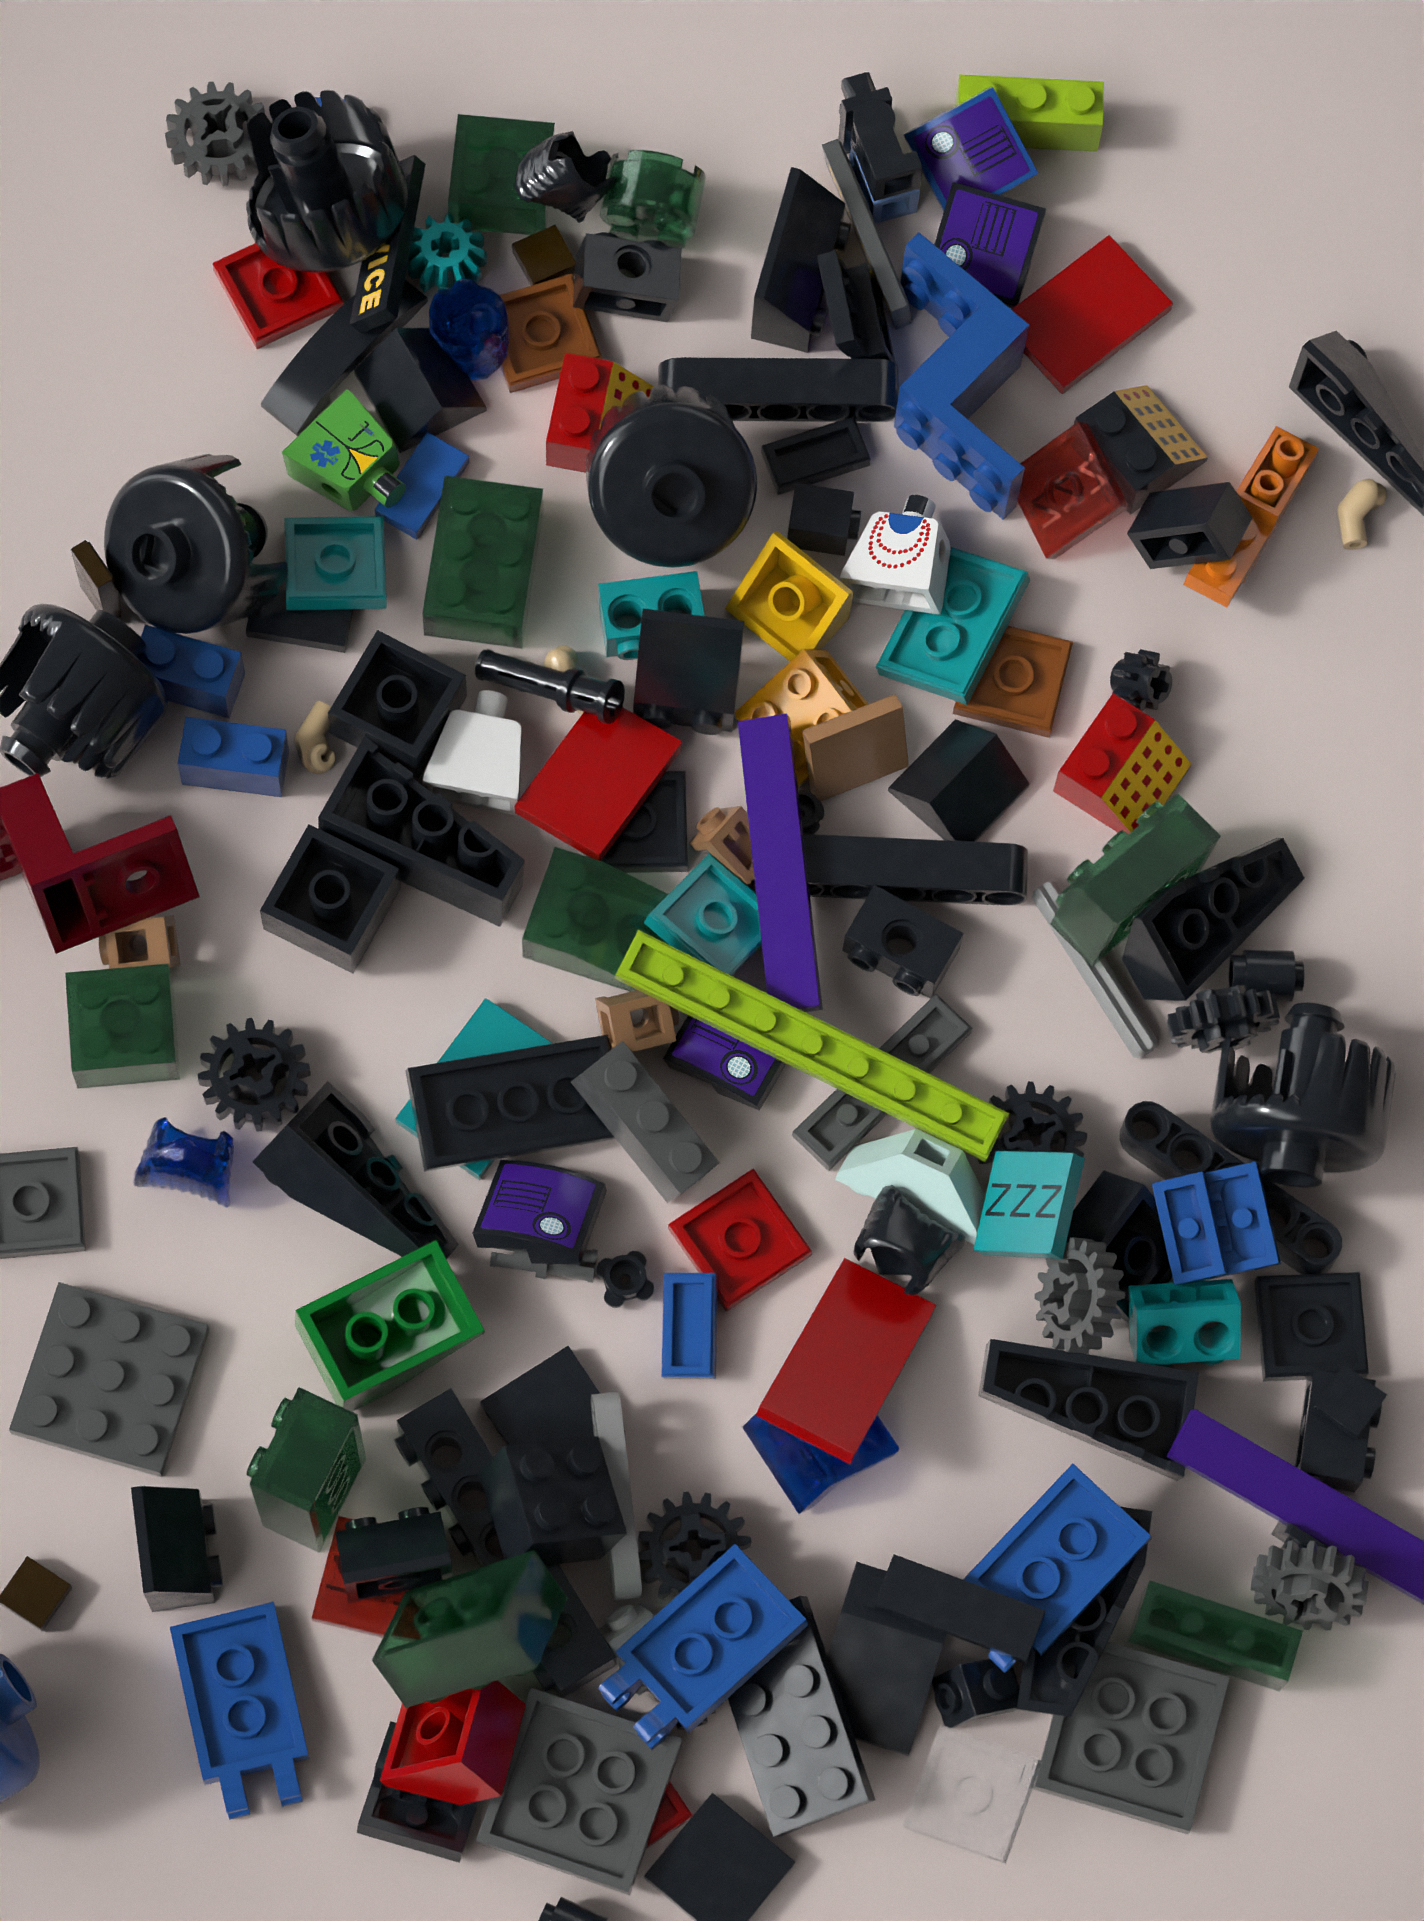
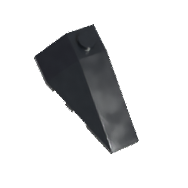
M1337 330L1309 340L1302 346L1289 388L1424 516V459L1374 367L1368 361L1365 351L1355 341L1346 340Z
M1284 838L1270 840L1165 887L1134 918L1122 961L1144 1000L1186 1001L1305 879Z
M329 1081L322 1086L252 1161L264 1173L269 1182L278 1186L290 1198L401 1257L436 1240L445 1258L448 1259L459 1245L425 1197L418 1193H411L399 1177L398 1173L403 1167L396 1157L389 1155L385 1158L371 1139L370 1135L375 1129L366 1116Z
M1121 1507L1150 1534L1152 1511ZM1148 1544L1043 1655H1040L1032 1648L1027 1664L1023 1663L1017 1710L1064 1717L1072 1716L1146 1565Z

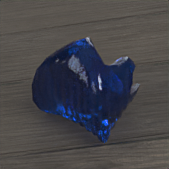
M461 278L451 288L441 289L435 293L429 308L431 336L471 380L487 379L501 367L508 355L510 340L509 317L505 302L493 289L479 285L472 279Z
M167 1117L158 1119L152 1127L151 1134L147 1140V1146L143 1150L140 1163L135 1170L134 1186L177 1189L181 1193L189 1192L192 1195H199L201 1198H208L209 1201H216L218 1205L228 1208L230 1206L229 1179L231 1178L230 1170L234 1154L233 1137L226 1131L220 1132L218 1139L187 1134L174 1127L167 1121Z

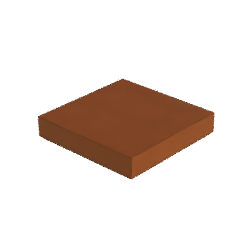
M572 274L479 301L482 317L510 393L559 379L565 353L603 359L585 309L573 308L574 278Z
M1007 626L968 705L955 701L953 714L1050 738L1073 641Z

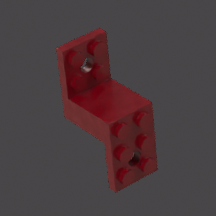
M39 773L0 787V881L22 873L56 954L200 898L177 827L171 815L73 853ZM138 871H146V874L139 879L127 880Z

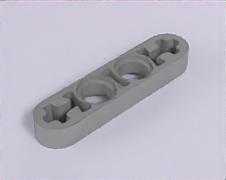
M618 1391L591 1394L594 1436L599 1437L627 1534L607 1553L614 1600L641 1598V1573L620 1396Z

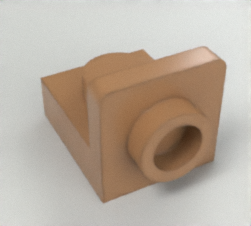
M742 806L721 809L716 807L706 813L697 823L696 828L699 832L692 838L689 844L695 851L708 850L712 856L741 881L749 885L755 877L748 813Z

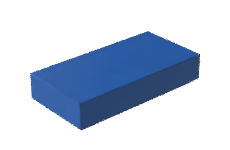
M427 432L397 475V478L406 485L403 496L390 508H386L379 502L374 509L375 516H384L386 523L417 540L470 463L469 455Z
M664 1273L662 1378L716 1379L718 1275L716 1273Z

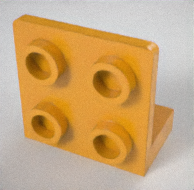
M803 649L737 709L735 717L738 721L788 714L791 720L799 788L809 779L803 731L868 705V703L827 650Z

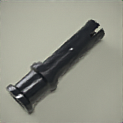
M491 649L482 650L475 665V676L478 680H486L517 689L521 692L554 700L562 711L574 713L579 710L596 715L602 723H613L623 707L625 688L622 681L610 679L605 682L588 677L586 672L579 668H572L562 672L533 662L496 653Z

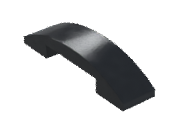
M404 280L398 318L364 333H360L350 325L355 295L351 297L319 328L291 360L262 400L261 407L296 436H299L331 403L330 394L390 332L395 328H403L428 302L427 296L407 280Z

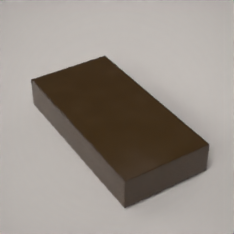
M84 540L71 548L80 587L96 611L103 610L120 618L122 610L114 577L90 541Z

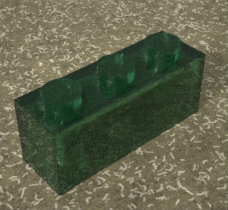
M1149 1580L1142 1591L1127 1642L1280 1692L1289 1681L1303 1631Z

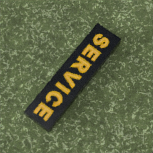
M415 154L400 161L406 177L408 190L407 207L403 219L386 244L361 262L350 325L360 333L398 318L426 165Z

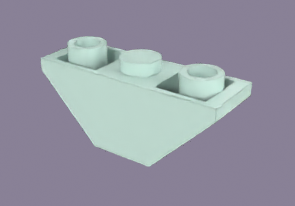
M918 1129L857 1145L851 1149L837 1173L836 1181L849 1186L858 1194L871 1196L875 1199L883 1187L893 1185L900 1191L901 1195L906 1197L907 1201H910L916 1208H919L922 1214H927L930 1220H936L937 1223L945 1225L947 1229L964 1235L966 1241L975 1244L985 1194L963 1150Z

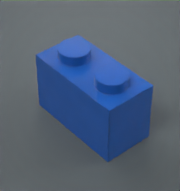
M145 625L141 638L146 643V648L138 659L160 681L168 701L230 719L245 676L241 652Z
M185 717L177 763L182 785L282 797L289 756L287 733L285 729Z

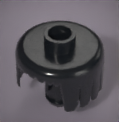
M323 90L320 92L321 107L312 93L302 91L294 96L296 107L292 108L285 99L270 104L269 113L272 123L265 113L260 112L249 118L246 124L253 158L259 173L249 190V200L246 202L247 222L250 233L257 246L267 257L279 265L296 271L310 273L337 271L367 259L382 248L392 237L400 225L407 207L408 190L406 177L381 117L373 108L366 107L359 98L350 94L345 95L344 102L334 90Z
M657 385L651 389L649 397L644 392L637 391L625 399L622 408L613 406L605 414L600 429L594 431L590 440V452L586 456V481L591 510L605 536L626 555L640 562L658 567L675 568L695 565L711 559L725 550L739 536L749 521L757 495L756 466L748 444L735 427L725 405L719 399L713 396L702 397L697 389L687 386L680 387L674 393L669 386Z
M203 454L147 468L129 479L116 494L111 504L104 531V552L107 567L114 577L116 589L124 602L142 620L156 628L171 633L190 634L246 619L257 614L262 609V606L271 603L279 592L278 587L287 578V562L271 564L252 563L253 558L260 554L268 538L266 521L251 506L236 503L234 497L226 493V487L219 484L214 478L241 465L239 459L234 456Z
M44 603L34 605L23 615L18 627L20 632L0 663V692L2 691L0 694V714L5 718L9 717L26 701L11 723V727L15 732L11 737L2 736L0 753L21 772L28 776L39 773L41 778L51 772L48 767L51 760L71 762L87 747L78 763V767L83 771H88L100 763L94 775L99 778H115L124 770L164 717L168 708V698L162 684L147 666L138 659L145 650L146 643L131 627L106 611L97 610L88 621L72 611L57 605Z
M1297 1003L1292 1006L1285 1016V1021L1290 1024V1028L1281 1032L1273 1090L1271 1068L1264 1064H1258L1249 1083V1059L1241 1055L1235 1064V1051L1230 1046L1231 1036L1223 1040L1210 1124L1215 1139L1221 1145L1237 1155L1261 1163L1260 1176L1262 1178L1285 1186L1309 1188L1322 1184L1323 1173L1357 1171L1373 1165L1380 1159L1386 1145L1396 1071L1393 1061L1388 1056L1386 1058L1383 1050L1376 1046L1373 1049L1370 1064V1047L1368 1043L1356 1038L1351 1040L1345 1062V1038L1342 1034L1337 1033L1345 1028L1340 1012L1333 1007L1323 1004Z

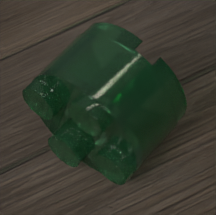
M629 150L627 159L623 160L619 159L618 153L613 154L609 164L607 179L615 176L616 179L612 188L602 198L600 218L610 226L609 233L617 235L620 239L637 241L638 235L657 238L658 241L665 243L667 246L685 248L686 240L693 237L696 231L706 181L704 171L696 165L694 173L682 169L683 159L662 152Z

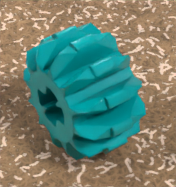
M449 211L445 215L443 223H437L434 218L428 215L425 220L426 229L414 227L408 258L410 263L407 265L408 275L411 279H420V288L424 293L437 286L439 295L444 299L448 293V288L454 287L463 296L467 291L466 281L478 284L482 278L480 268L485 267L487 264V252L482 249L484 246V236L481 234V231L472 232V223L468 218L456 225ZM443 253H450L449 257L443 258Z

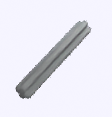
M1049 881L1040 885L1033 891V901L1124 1044L1135 1058L1149 1054L1157 1045L1155 1035L1059 885L1055 881Z

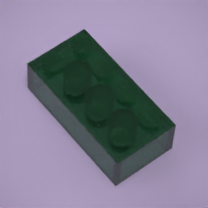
M298 1387L292 1400L285 1397L278 1406L271 1423V1427L276 1429L275 1435L268 1448L259 1446L256 1450L246 1475L251 1477L250 1488L262 1526L320 1553L366 1461L358 1414Z

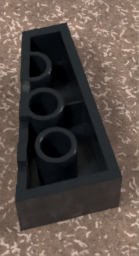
M364 736L318 817V829L399 868L401 882L501 927L523 886L525 860L475 821L469 822L452 808L450 801L438 792L435 795L413 778L411 771L399 762L394 764L378 751L379 747Z
M990 1339L985 1348L978 1396L1178 1481L1184 1477L1186 1467L1168 1458L1167 1455L1190 1410H1194L1199 1372Z

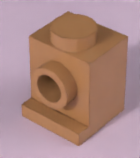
M174 915L144 919L100 936V958L103 965H109L110 975L181 966ZM139 935L147 940L148 950L143 955L137 954L133 949V941Z
M639 990L611 997L602 996L595 998L602 1035H608L611 1049L622 1041L631 1052L676 1041L674 1026L679 1024L677 1009ZM642 1009L643 1017L641 1021L637 1024H632L631 1011Z

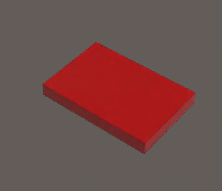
M1108 235L1011 310L1029 324L1024 354L1061 394H1064L1170 312L1173 302L1119 244Z
M622 707L619 716L611 724L602 723L596 715L583 712L514 805L515 814L600 863L682 750V741Z

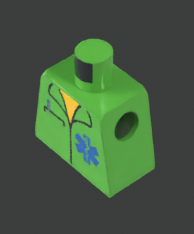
M348 389L282 451L287 473L292 479L349 511L358 509L371 495L386 508H390L401 499L406 489V485L393 475L400 465L395 443Z

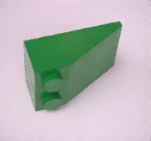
M436 1240L295 1310V1327L342 1416L389 1394L485 1333L481 1322Z

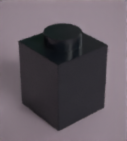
M795 483L787 539L801 550L845 556L847 539L857 540L862 512L852 509L854 492Z

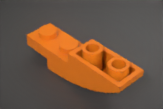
M1275 426L1236 490L1253 518L1231 559L1193 564L1183 585L1226 608L1229 606L1281 521L1319 451L1318 447Z

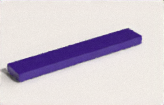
M786 713L738 721L767 994L803 1012L823 1010L791 720Z
M1196 1409L1190 1410L1167 1455L1168 1458L1279 1522L1295 1525L1327 1547H1337L1336 1555L1340 1557L1352 1555L1355 1557L1354 1565L1365 1568L1369 1574L1424 1605L1423 1540Z

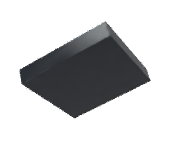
M685 771L665 772L599 863L586 855L587 873L688 872Z
M1360 1272L1256 1277L1254 1282L1263 1382L1307 1380L1313 1370L1338 1373L1344 1364L1360 1376L1367 1377L1369 1369Z
M566 1346L481 1400L480 1405L506 1445L594 1436L591 1394H599L600 1392L570 1347Z
M712 1792L643 1878L694 1921H749L793 1867L795 1861Z

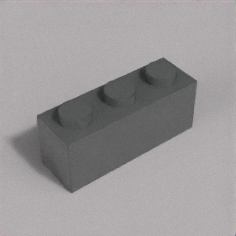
M623 1041L571 1081L573 1086L667 1203L684 1193L720 1163Z

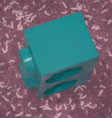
M697 571L598 584V606L606 657L618 656L622 660L638 659L643 608L667 612L673 609H680L687 614L704 616ZM622 616H633L640 621V624L634 628L626 629L617 625L615 621Z
M1207 1280L1177 1286L1174 1283L1129 1286V1343L1135 1362L1169 1367L1175 1363L1200 1362L1202 1364L1214 1365L1224 1360L1241 1359V1302L1233 1280ZM1219 1322L1212 1328H1202L1207 1323ZM1156 1326H1167L1162 1331L1150 1332Z

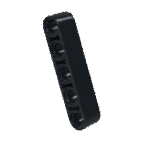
M679 357L664 360L658 366V385L669 386L674 393L680 387L687 386L697 389L702 397L713 396L725 405L732 421L837 422L854 416L856 422H883L892 420L896 414L899 395L898 366L893 361L886 359Z
M803 834L810 897L866 899L873 886L876 885L903 901L1017 905L1027 900L1028 850L1018 844Z
M1142 1101L1133 1105L1128 1110L1119 1132V1141L1122 1148L1131 1157L1164 1180L1198 1172L1208 1173L1245 1164L1172 1112L1153 1101ZM1138 1121L1149 1122L1156 1128L1158 1136L1152 1139L1138 1137L1134 1133L1132 1124ZM1181 1150H1188L1194 1153L1199 1159L1200 1166L1194 1169H1186L1180 1166L1176 1161L1175 1153ZM1262 1178L1269 1209L1278 1211L1285 1221L1284 1227L1273 1228L1281 1261L1300 1274H1325L1331 1269L1342 1249V1237L1339 1230L1331 1222L1279 1186ZM1307 1239L1321 1241L1327 1248L1328 1256L1324 1258L1310 1256L1305 1251L1303 1241Z

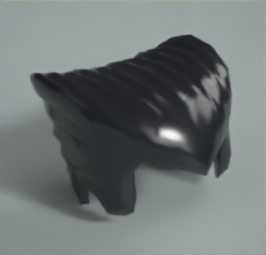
M570 131L541 141L522 157L516 171L514 188L520 199L559 209L561 212L574 218L578 223L584 221L586 214L612 188L616 177L612 176L606 179L608 164L612 160L608 152L601 150L591 156H586L574 132Z
M889 1185L882 1188L873 1202L864 1227L861 1229L854 1245L853 1252L857 1260L860 1261L866 1248H870L879 1275H911L912 1278L906 1286L904 1293L913 1296L924 1290L953 1255L964 1246L965 1236L947 1229L945 1225L937 1223L936 1220H930L927 1214H922L919 1208H916L910 1201H907L906 1197L901 1195L895 1186Z

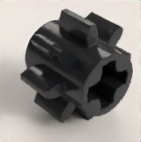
M1140 649L1138 654L1125 652L1124 659L1119 660L1111 671L1110 685L1113 690L1112 694L1114 693L1142 712L1145 708L1157 710L1158 704L1165 701L1171 692L1172 675L1169 671L1170 666L1158 664L1160 653L1143 649Z

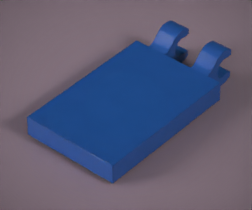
M1072 1463L963 1580L1045 1610L1044 1619L1033 1645V1648L1040 1655H1043L1151 1541L1152 1536ZM990 1651L988 1654L989 1659L1004 1673L1017 1662L1015 1659L994 1651Z
M734 1544L616 1650L618 1657L625 1664L609 1676L598 1689L616 1712L630 1701L642 1684L659 1700L660 1703L633 1726L637 1731V1735L653 1750L669 1735L672 1728L678 1722L690 1733L806 1628L808 1622L745 1553Z
M274 1601L171 1626V1637L204 1785L220 1782L229 1820L250 1815L242 1776L272 1768L282 1807L303 1802L294 1763L309 1760L310 1758Z

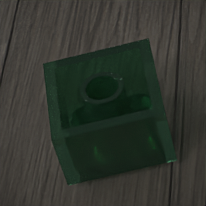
M458 114L448 196V211L453 216L454 224L457 225L468 218L472 223V230L532 235L546 229L549 207L520 199L514 185L516 171L522 157L533 146L555 135V123Z
M169 964L65 973L71 1071L77 1089L180 1080L174 984Z

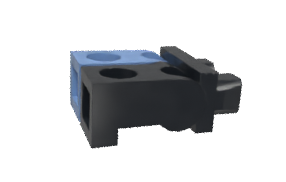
M869 72L844 78L841 83V90L845 99L841 101L839 106L840 124L838 141L842 142L846 154L850 153V164L875 223H881L917 212L923 167L916 151L907 154L902 152L894 132L895 113L892 109V96L888 87L876 90Z

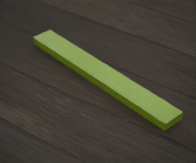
M640 930L636 933L615 975V979L984 1162L987 1160L1009 1113Z

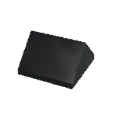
M395 328L354 369L357 380L389 436L395 443L399 453L418 445L427 432L437 436L487 411L485 403L441 328Z
M955 719L888 787V792L943 840L976 842L1029 788L1030 783L997 734Z

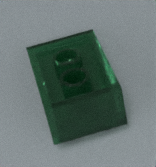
M554 847L522 937V957L629 992L635 991L637 989L615 979V975L638 930L666 943L644 924V921L668 894L602 861Z

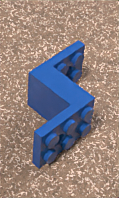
M918 232L905 246L900 283L909 304L918 310L925 309L936 318L940 328L949 338L900 386L894 428L898 437L906 446L913 450L919 448L931 458L935 469L949 481L957 480L969 491L973 502L985 512L993 511L1004 520L1016 508L1025 467L968 419L1021 367L1029 324Z

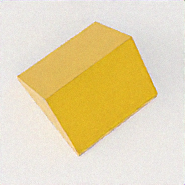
M775 531L726 605L725 610L739 621H745L744 625L788 661H791L803 649L821 650L848 621L853 591L781 533Z

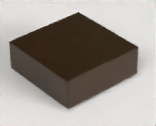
M555 224L512 243V252L531 286L575 272L576 261Z
M27 1556L0 1594V1605L43 1632L73 1587Z

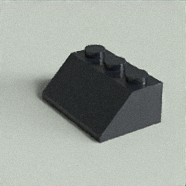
M791 167L754 295L751 339L807 353L811 337H821L827 316V309L820 307L825 292L817 255L834 250L845 252L851 223L843 222L846 203L798 168Z

